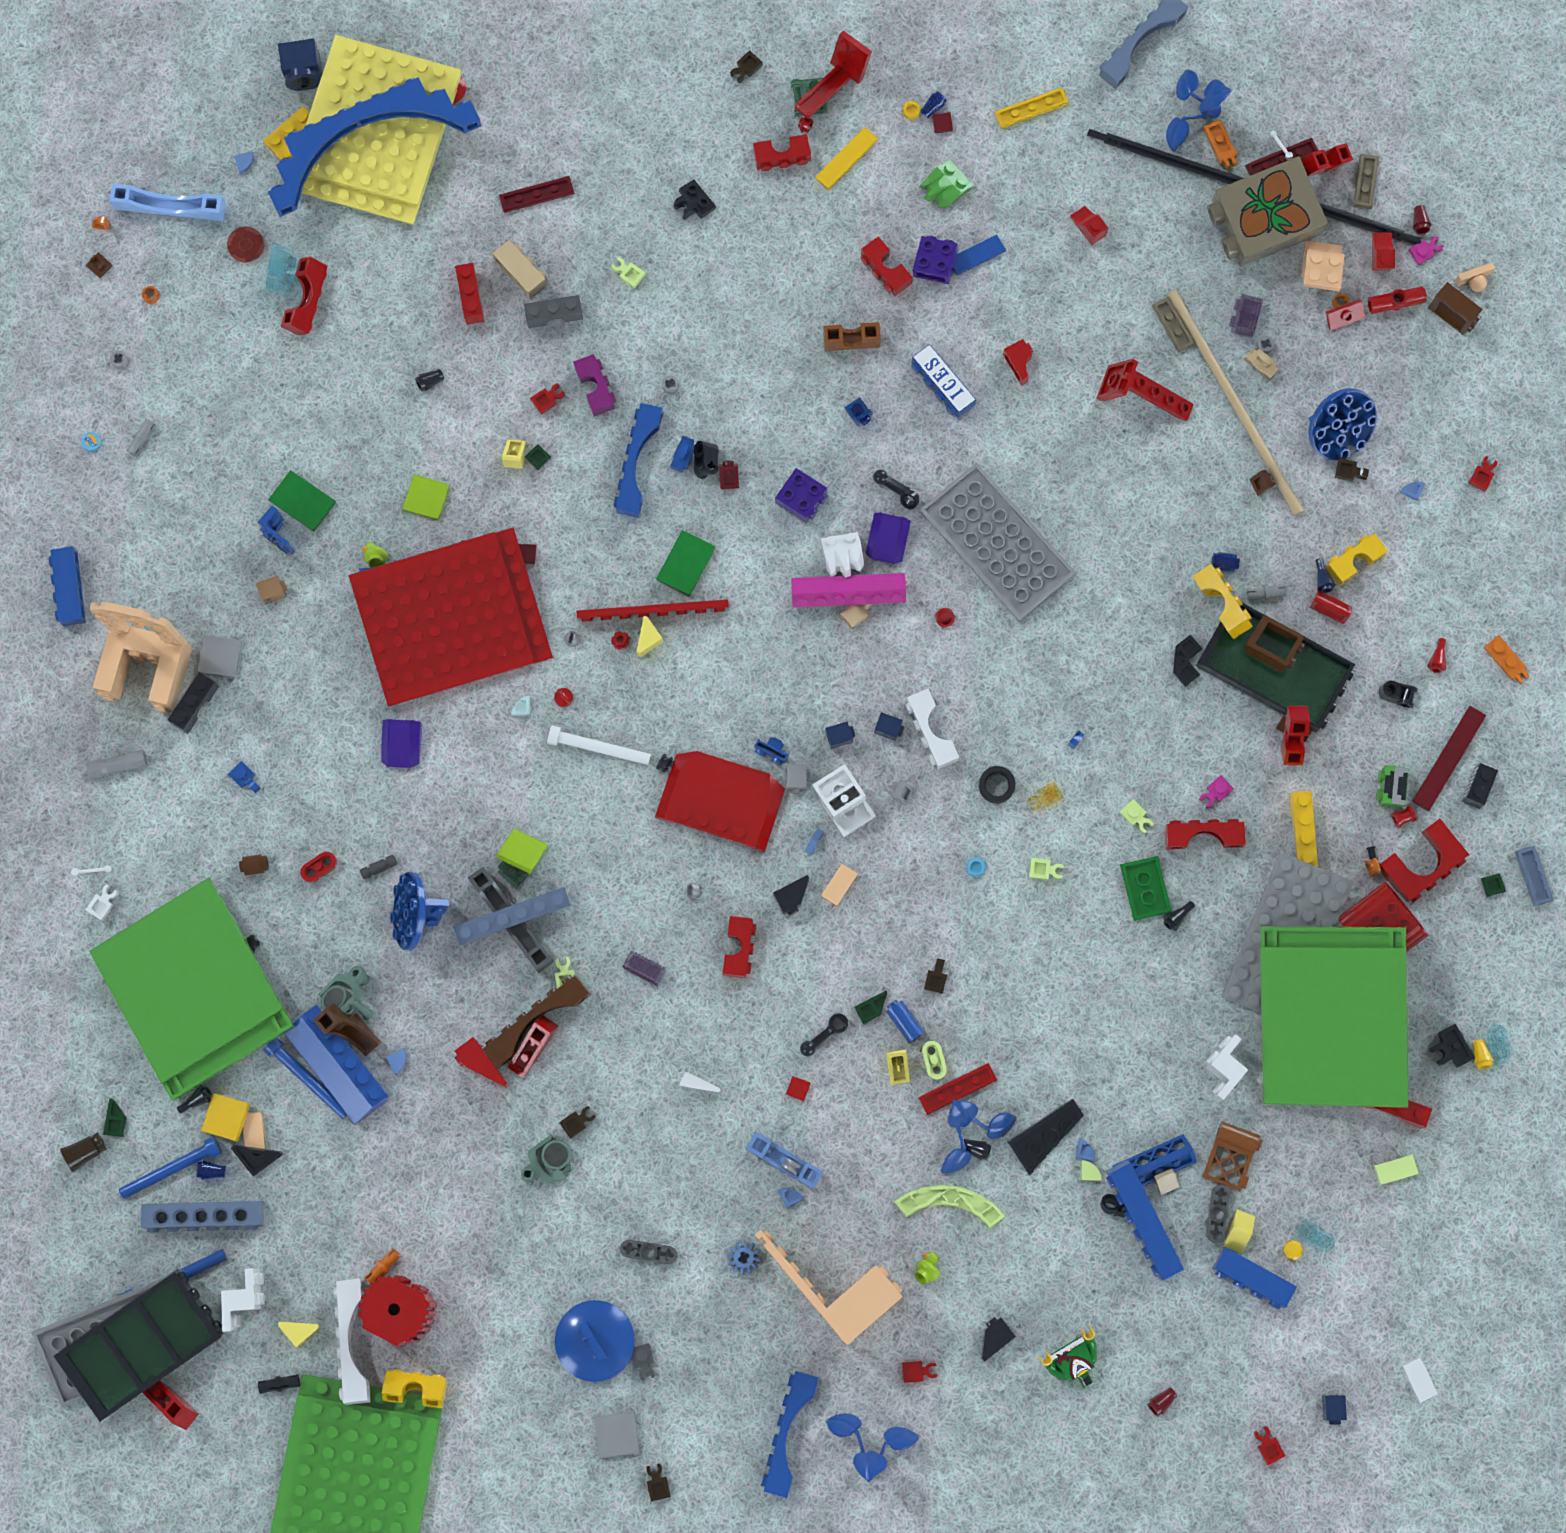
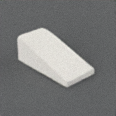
M685 1072L679 1084L680 1087L714 1093L721 1092L720 1088L688 1072Z
M1420 1357L1400 1366L1420 1403L1438 1394Z

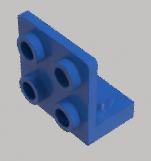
M272 505L257 522L261 527L260 531L270 542L274 540L278 545L277 547L285 554L290 552L293 555L295 551L290 543L276 533L282 528L284 519L278 509Z

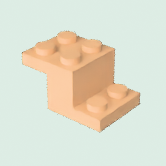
M1305 241L1301 269L1303 287L1340 291L1345 254H1341L1342 245Z

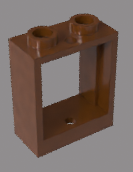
M1448 282L1436 294L1428 309L1462 335L1466 331L1470 333L1481 319L1479 314L1483 310Z
M1264 614L1243 652L1284 674L1286 669H1291L1296 659L1293 658L1295 654L1301 653L1305 645L1302 643L1305 636ZM1266 628L1295 643L1285 660L1256 645Z

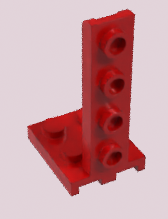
M843 30L838 36L830 64L835 68L796 103L794 109L809 119L851 79L859 84L864 78L872 51Z
M1129 359L1108 365L1096 399L1104 402L1127 395L1129 390L1176 418L1188 421L1194 404L1137 372L1138 361Z

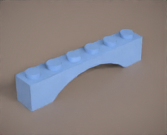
M112 184L109 200L115 210L224 221L226 203L222 195L170 196L120 184Z

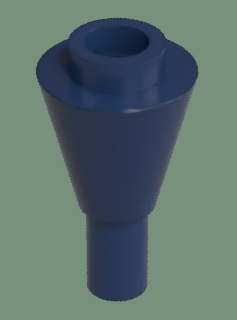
M1318 558L1315 560L1318 569L1317 590L1328 593L1333 590L1336 584L1327 569H1325L1323 559Z

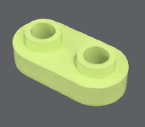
M928 1041L922 1048L926 1071L931 1079L940 1080L947 1072L942 1048L939 1043ZM929 1048L935 1049L934 1055L928 1053ZM934 1067L940 1068L939 1074L933 1072Z

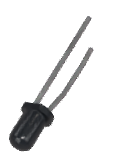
M1364 812L1370 847H1367L1366 850H1368L1369 859L1372 860L1373 858H1376V846L1371 847L1367 820Z

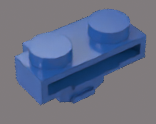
M682 436L670 465L671 469L683 472L684 468L688 470L694 455V439Z
M770 737L767 744L758 739L754 745V752L762 757H765V755L771 757V761L777 765L785 764L789 757V754L781 751L784 746L783 742L775 737ZM762 747H764V748H766V749H768V750H770V751H772V752H774V753H776V754L782 756V758L779 757V756H777V755H775V754H773V753H771V752H769V751H767V750H765V749H763Z

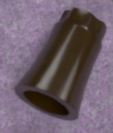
M99 1133L60 1148L65 1162L73 1173L82 1165L100 1155L101 1152L107 1150Z

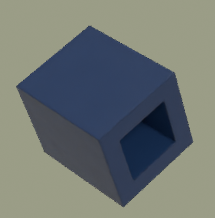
M881 712L874 734L896 741L897 736H902L904 726H902L903 720Z
M848 721L825 728L831 749L853 743L855 732L853 726L848 725Z
M1322 1395L1323 1420L1329 1421L1330 1425L1341 1424V1420H1347L1346 1395Z

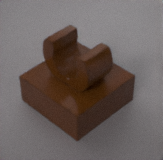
M99 252L86 264V267L99 278L113 266Z
M1261 470L1250 478L1257 496L1264 494L1275 485V482H1272L1270 479L1271 473H1268L1267 470Z

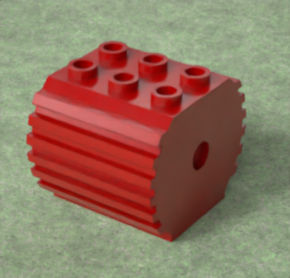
M1383 882L1339 917L1343 927H1406V953L1429 936L1417 918L1387 882Z
M396 1274L394 1277L379 1276L376 1278L377 1282L371 1281L369 1284L371 1287L365 1288L364 1292L366 1294L361 1295L360 1299L363 1301L358 1305V1308L361 1309V1312H358V1317L362 1318V1328L397 1347L406 1346L407 1342H418L420 1340L418 1337H425L426 1333L424 1332L430 1331L432 1327L429 1325L434 1324L433 1316L437 1314V1311L434 1310V1307H437V1302L433 1301L432 1295L428 1293L429 1289L420 1284L411 1285L412 1280ZM393 1303L398 1304L400 1307L399 1313L395 1316L391 1315L388 1311L389 1306Z

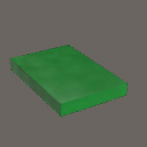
M291 470L268 499L273 505L313 532L336 503L334 499Z
M682 530L656 580L690 596L716 546Z
M1158 856L1120 864L1134 921L1172 912Z

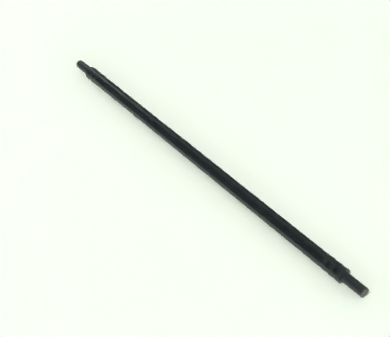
M1089 129L1087 136L1102 140L1105 144L1226 184H1232L1244 179L1243 177L1117 135L1104 134ZM1320 203L1326 217L1375 233H1392V239L1398 241L1404 240L1413 244L1421 243L1422 238L1404 233V230Z

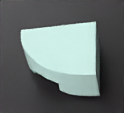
M530 696L521 698L513 706L511 716L531 715Z

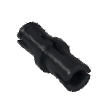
M298 1374L287 1377L276 1376L274 1379L258 1381L259 1394L271 1391L282 1392L284 1389L300 1387Z

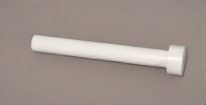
M553 725L550 728L547 744L557 746L558 743L645 765H649L651 758L649 753L561 732V727Z

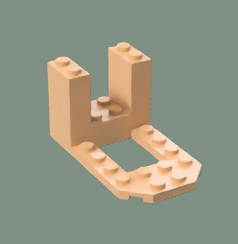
M92 602L89 610L95 615V618L100 620V623L104 624L105 628L109 629L92 687L97 692V695L102 696L103 700L113 702L114 699L120 700L131 658L133 657V660L138 662L148 660L151 661V664L157 666L148 701L160 713L169 714V711L173 712L177 706L193 647L168 619L158 617V619L150 617V612L109 602H101L99 606V603ZM126 622L133 623L134 627H130ZM144 626L151 627L153 631L144 630Z
M760 1230L755 1234L760 1243L765 1241L763 1244L764 1248L845 1345L853 1341L903 1297L900 1294L903 1290L896 1282L891 1283L888 1280L889 1274L883 1266L878 1268L875 1265L826 1308L824 1306L827 1303L820 1293L814 1294L811 1290L814 1286L806 1277L802 1279L799 1276L800 1269L793 1261L790 1264L785 1259L787 1254L780 1246L776 1248L773 1245L774 1239L766 1230L763 1233Z

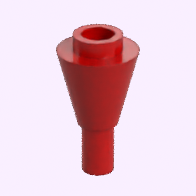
M1444 638L1438 639L1437 649H1435L1427 665L1434 673H1441L1446 670L1444 650L1446 639Z

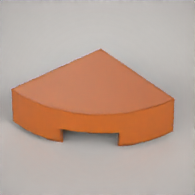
M107 217L93 218V228L110 230L111 223Z

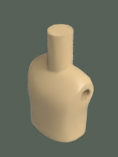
M873 604L849 605L839 616L853 629L868 618L866 610Z

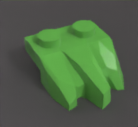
M949 159L937 166L919 187L922 190H928L927 195L923 199L928 202L936 199L938 207H949L960 196L970 191L974 185Z

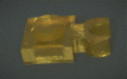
M1053 781L1037 791L1040 796H1031L1027 801L1028 803L1033 800L1036 801L1038 805L1032 810L1037 811L1043 803L1046 807H1049L1064 797Z

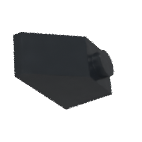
M808 875L773 892V896L783 915L788 914L791 916L799 912L798 908L802 905L809 883Z
M993 1317L986 1323L987 1328L984 1329L981 1353L983 1362L1016 1337L1001 1317L998 1319Z

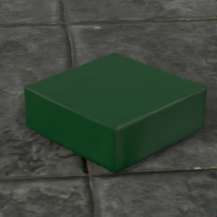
M537 444L525 456V459L539 470L551 459V456Z
M1500 873L1481 878L1486 897L1506 892Z

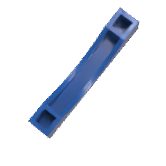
M640 403L639 409L636 408L634 420H636V424L631 428L630 437H632L631 444L628 443L626 449L628 459L623 462L622 472H624L623 479H619L618 483L620 493L619 497L616 496L614 500V508H616L617 514L639 518L643 498L636 482V462L645 443L660 429L663 416L662 407Z
M795 1371L794 1375L790 1374L787 1385L791 1387L789 1395L785 1394L782 1406L786 1407L784 1415H779L777 1426H780L779 1435L774 1434L772 1446H775L774 1454H769L766 1465L770 1467L768 1475L764 1474L761 1486L765 1487L764 1492L785 1498L788 1497L792 1475L786 1459L787 1433L797 1412L814 1397L819 1377Z

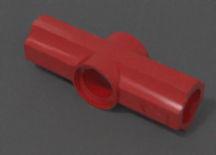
M1423 286L1407 290L1396 289L1392 293L1369 297V312L1376 314L1390 310L1398 311L1404 307L1423 304L1427 301V294ZM1393 298H1398L1401 303L1395 302Z

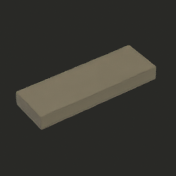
M1360 154L1354 207L1372 209L1379 156Z
M1169 297L1152 305L1154 312L1178 353L1195 345L1193 338Z

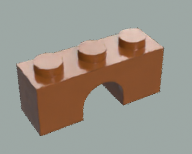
M879 322L861 323V326L856 329H844L842 325L823 326L824 351L880 348Z

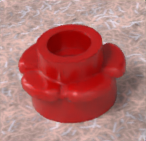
M801 117L798 123L801 133H809L810 129L808 127L813 126V119Z
M621 631L614 633V636L611 638L612 645L619 650L628 647L630 643L629 635Z

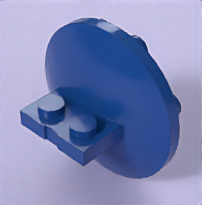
M1355 388L1341 389L1329 395L1320 403L1314 414L1309 417L1310 444L1316 453L1328 460L1347 459L1351 456L1350 450L1347 449L1350 445L1357 449L1356 452L1364 449L1378 421L1376 406L1372 398L1362 390Z
M406 872L404 875H400L398 885H394L393 888L395 898L393 912L390 913V922L394 926L392 932L393 940L397 941L401 949L413 950L420 941L425 925L428 927L438 925L442 915L445 914L449 907L448 899L426 898L420 876L416 872Z
M600 1300L585 1301L572 1307L560 1320L555 1333V1350L562 1366L574 1377L589 1382L604 1381L619 1374L629 1363L635 1346L634 1330L627 1315L617 1306Z

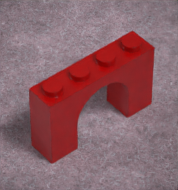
M1440 818L1421 832L1437 853L1438 863L1433 873L1417 875L1411 872L1396 853L1379 864L1383 876L1406 902L1411 900L1414 903L1422 897L1420 892L1424 889L1427 891L1431 890L1437 885L1435 882L1441 877L1444 880L1452 873L1450 869L1454 866L1457 868L1461 867L1467 862L1465 858L1470 855Z

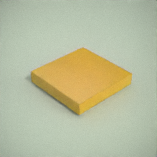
M213 1093L201 1131L238 1142L250 1104Z

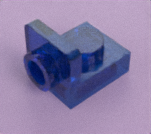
M860 397L844 407L856 426L860 424L864 426L872 420L873 411L867 408Z

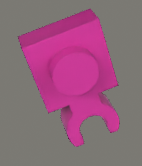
M1434 237L1429 244L1424 240L1420 244L1409 248V252L1417 265L1433 258L1435 255L1433 251L1439 252L1443 249L1444 245L1437 247L1434 242L1439 240V237Z
M1220 775L1207 787L1209 793L1202 794L1199 800L1208 798L1209 804L1206 805V808H1210L1215 798L1220 802L1234 788Z

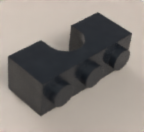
M199 672L168 718V721L188 734L198 719L197 714L201 706L206 701L209 702L219 688L217 683Z

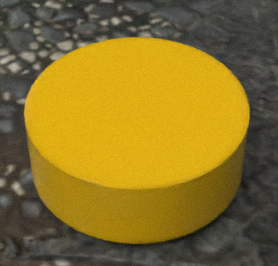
M908 101L903 105L902 113L905 118L914 120L920 115L921 108L917 102Z

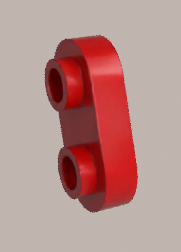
M322 852L302 866L300 870L301 877L306 882H316L335 869L337 859L331 852ZM326 859L331 860L329 865H324ZM309 870H314L313 876H308Z

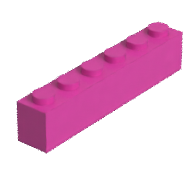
M905 573L851 575L847 578L844 576L791 578L792 608L906 603Z

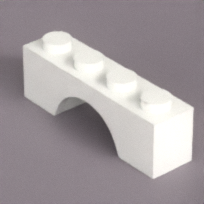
M929 689L907 697L906 710L909 715L913 714L915 719L913 721L914 728L922 734L923 738H920L924 749L928 748L931 754L928 756L931 765L936 766L938 770L957 762L959 755L952 740H943L936 737L929 728L928 718L936 708Z

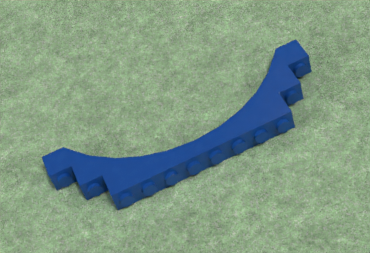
M419 77L411 78L400 86H393L382 94L377 93L373 95L369 100L359 101L349 109L344 108L333 116H326L320 122L308 124L300 131L290 132L284 137V140L292 157L284 158L276 164L284 184L276 185L268 191L279 216L282 217L297 210L303 186L312 168L325 151L343 136L370 123L399 117L424 118L444 123L466 134L482 126L471 100L460 102L456 107H453L445 89L435 90L431 95L427 96Z

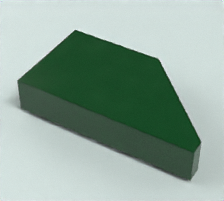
M887 991L854 1007L863 1024L881 1015Z
M109 1098L103 1135L124 1137L127 1117L115 1100Z

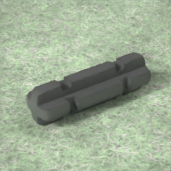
M394 855L387 856L386 860L381 859L370 864L368 868L366 866L360 869V874L363 879L370 878L372 874L376 875L383 872L389 866L390 868L396 866L397 860Z

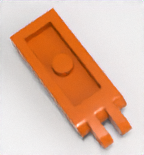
M1218 120L1205 125L1203 130L1219 164L1223 163L1226 169L1230 168L1229 161L1233 167L1237 166L1235 158L1238 156L1222 121Z
M1500 635L1483 647L1512 681L1516 679L1519 684L1523 683L1524 681L1520 674L1525 680L1529 678L1528 673L1525 671L1527 669L1526 665Z

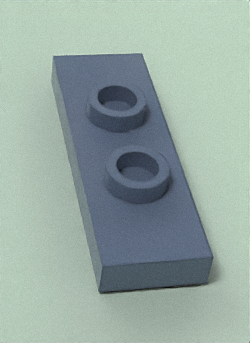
M1535 845L1515 851L1533 906L1554 901Z

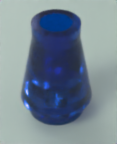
M936 91L930 95L920 112L928 119L932 114L943 108L947 100L940 92Z
M203 1160V1162H198L196 1178H201V1180L225 1178L226 1166Z

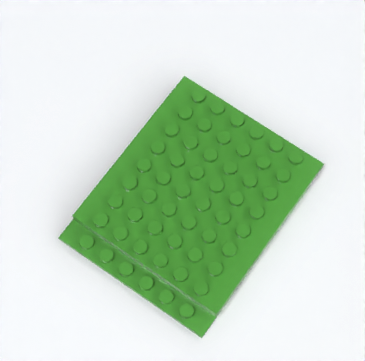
M209 877L89 951L171 1101L177 1100L295 1027L223 897L218 893Z
M1262 926L1260 949L1263 1104L1408 1107L1406 927Z
M303 1374L300 1391L296 1399L270 1533H420L442 1408L423 1406L422 1394L411 1392L405 1394L403 1403L383 1401L382 1387L370 1386V1402L346 1405L339 1397V1388H342V1381Z

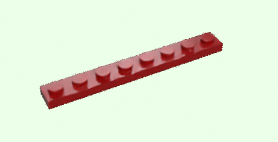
M725 599L576 610L577 618L581 619L582 622H591L596 617H600L601 621L612 620V616H619V619H630L631 615L637 614L638 618L650 617V613H657V616H669L668 612H676V615L688 614L687 611L695 610V614L706 613V609H714V612H725V608H729V601Z

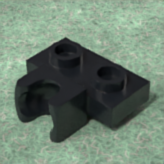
M695 179L679 188L681 196L674 201V209L685 208L683 211L684 215L682 216L684 220L695 212L702 219L716 209V205Z
M1456 1024L1438 1032L1437 1035L1441 1043L1429 1048L1430 1052L1437 1050L1442 1052L1443 1057L1437 1061L1438 1066L1452 1060L1456 1068L1475 1059Z

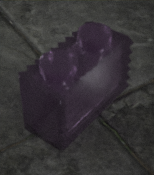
M1241 294L1240 299L1235 300L1233 310H1236L1235 316L1230 318L1229 327H1232L1230 333L1252 339L1263 303L1262 298Z
M634 950L630 951L623 964L624 970L657 987L666 973L665 967L658 965L654 961L651 962V959L648 960V958H644V956L637 954V952L634 953Z

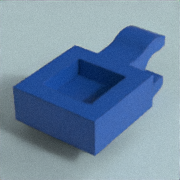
M242 761L228 773L241 788L247 785L255 794L261 789L252 780L255 774Z

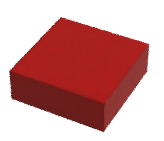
M792 1076L786 1095L804 1101L811 1083Z

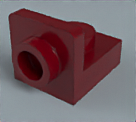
M723 461V464H719L720 489L739 488L738 463Z

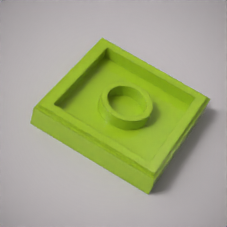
M414 474L402 508L403 511L439 521L450 484Z
M514 828L500 848L496 858L531 874L545 853L548 844Z

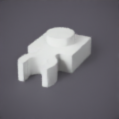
M105 885L102 889V896L100 897L96 894L86 908L87 912L101 921H104L114 906L110 903L111 899H115L119 894L117 890H114L109 895V885Z

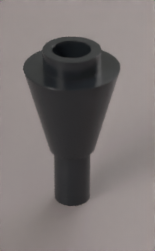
M1189 901L1182 908L1164 915L1163 923L1166 928L1177 931L1187 913L1195 907V904Z
M200 1085L186 1102L177 1107L178 1112L181 1114L189 1108L211 1102V1091L208 1087Z

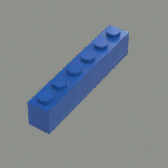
M1126 1160L1107 1170L1108 1177H1106V1180L1111 1188L1114 1187L1117 1193L1115 1198L1120 1206L1123 1205L1126 1211L1123 1214L1129 1224L1132 1223L1135 1229L1132 1232L1138 1242L1141 1241L1144 1247L1141 1250L1145 1258L1150 1259L1152 1263L1150 1268L1154 1276H1159L1160 1279L1165 1280L1184 1270L1131 1162Z

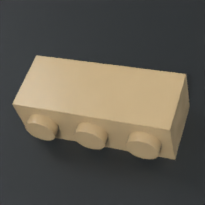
M508 240L492 253L493 258L529 298H532L547 285L545 280L547 277L541 269L537 270L533 266L535 264L529 256L525 257L522 254L523 251L517 243L513 244Z

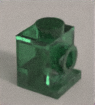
M504 861L498 866L500 869L498 874L515 889L529 876L527 872ZM510 868L515 870L512 875L508 874Z

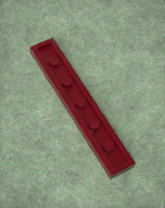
M1472 706L1467 708L1413 798V803L1426 811H1430L1486 717L1484 713Z

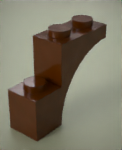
M335 1003L326 1007L313 1019L325 1035L334 1034L346 1039L360 1050L364 1056H367L381 1044L380 1040L357 1013L347 1018Z

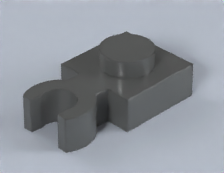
M647 1343L634 1347L632 1360L634 1368L641 1367L639 1373L640 1380L644 1381L643 1374L646 1371L650 1372L651 1378H654L655 1373L649 1367V1364L654 1363L650 1344Z

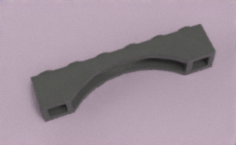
M484 867L468 877V880L492 912L512 906ZM525 922L506 928L507 932L538 973L554 962Z

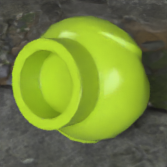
M368 542L362 547L364 560L369 567L381 566L387 562L388 553L382 547H377L373 542Z
M934 1252L923 1253L924 1259L920 1260L916 1265L917 1271L914 1273V1276L923 1285H926L928 1282H935L940 1276V1270L935 1266L938 1262V1256Z

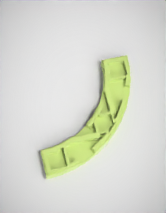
M935 1185L911 1191L894 1201L905 1217L920 1209L938 1205L964 1209L977 1216L989 1229L1005 1217L992 1202L983 1196L956 1186Z

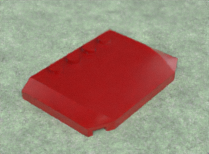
M699 751L680 753L675 755L655 818L733 841L765 853L785 788L769 773Z

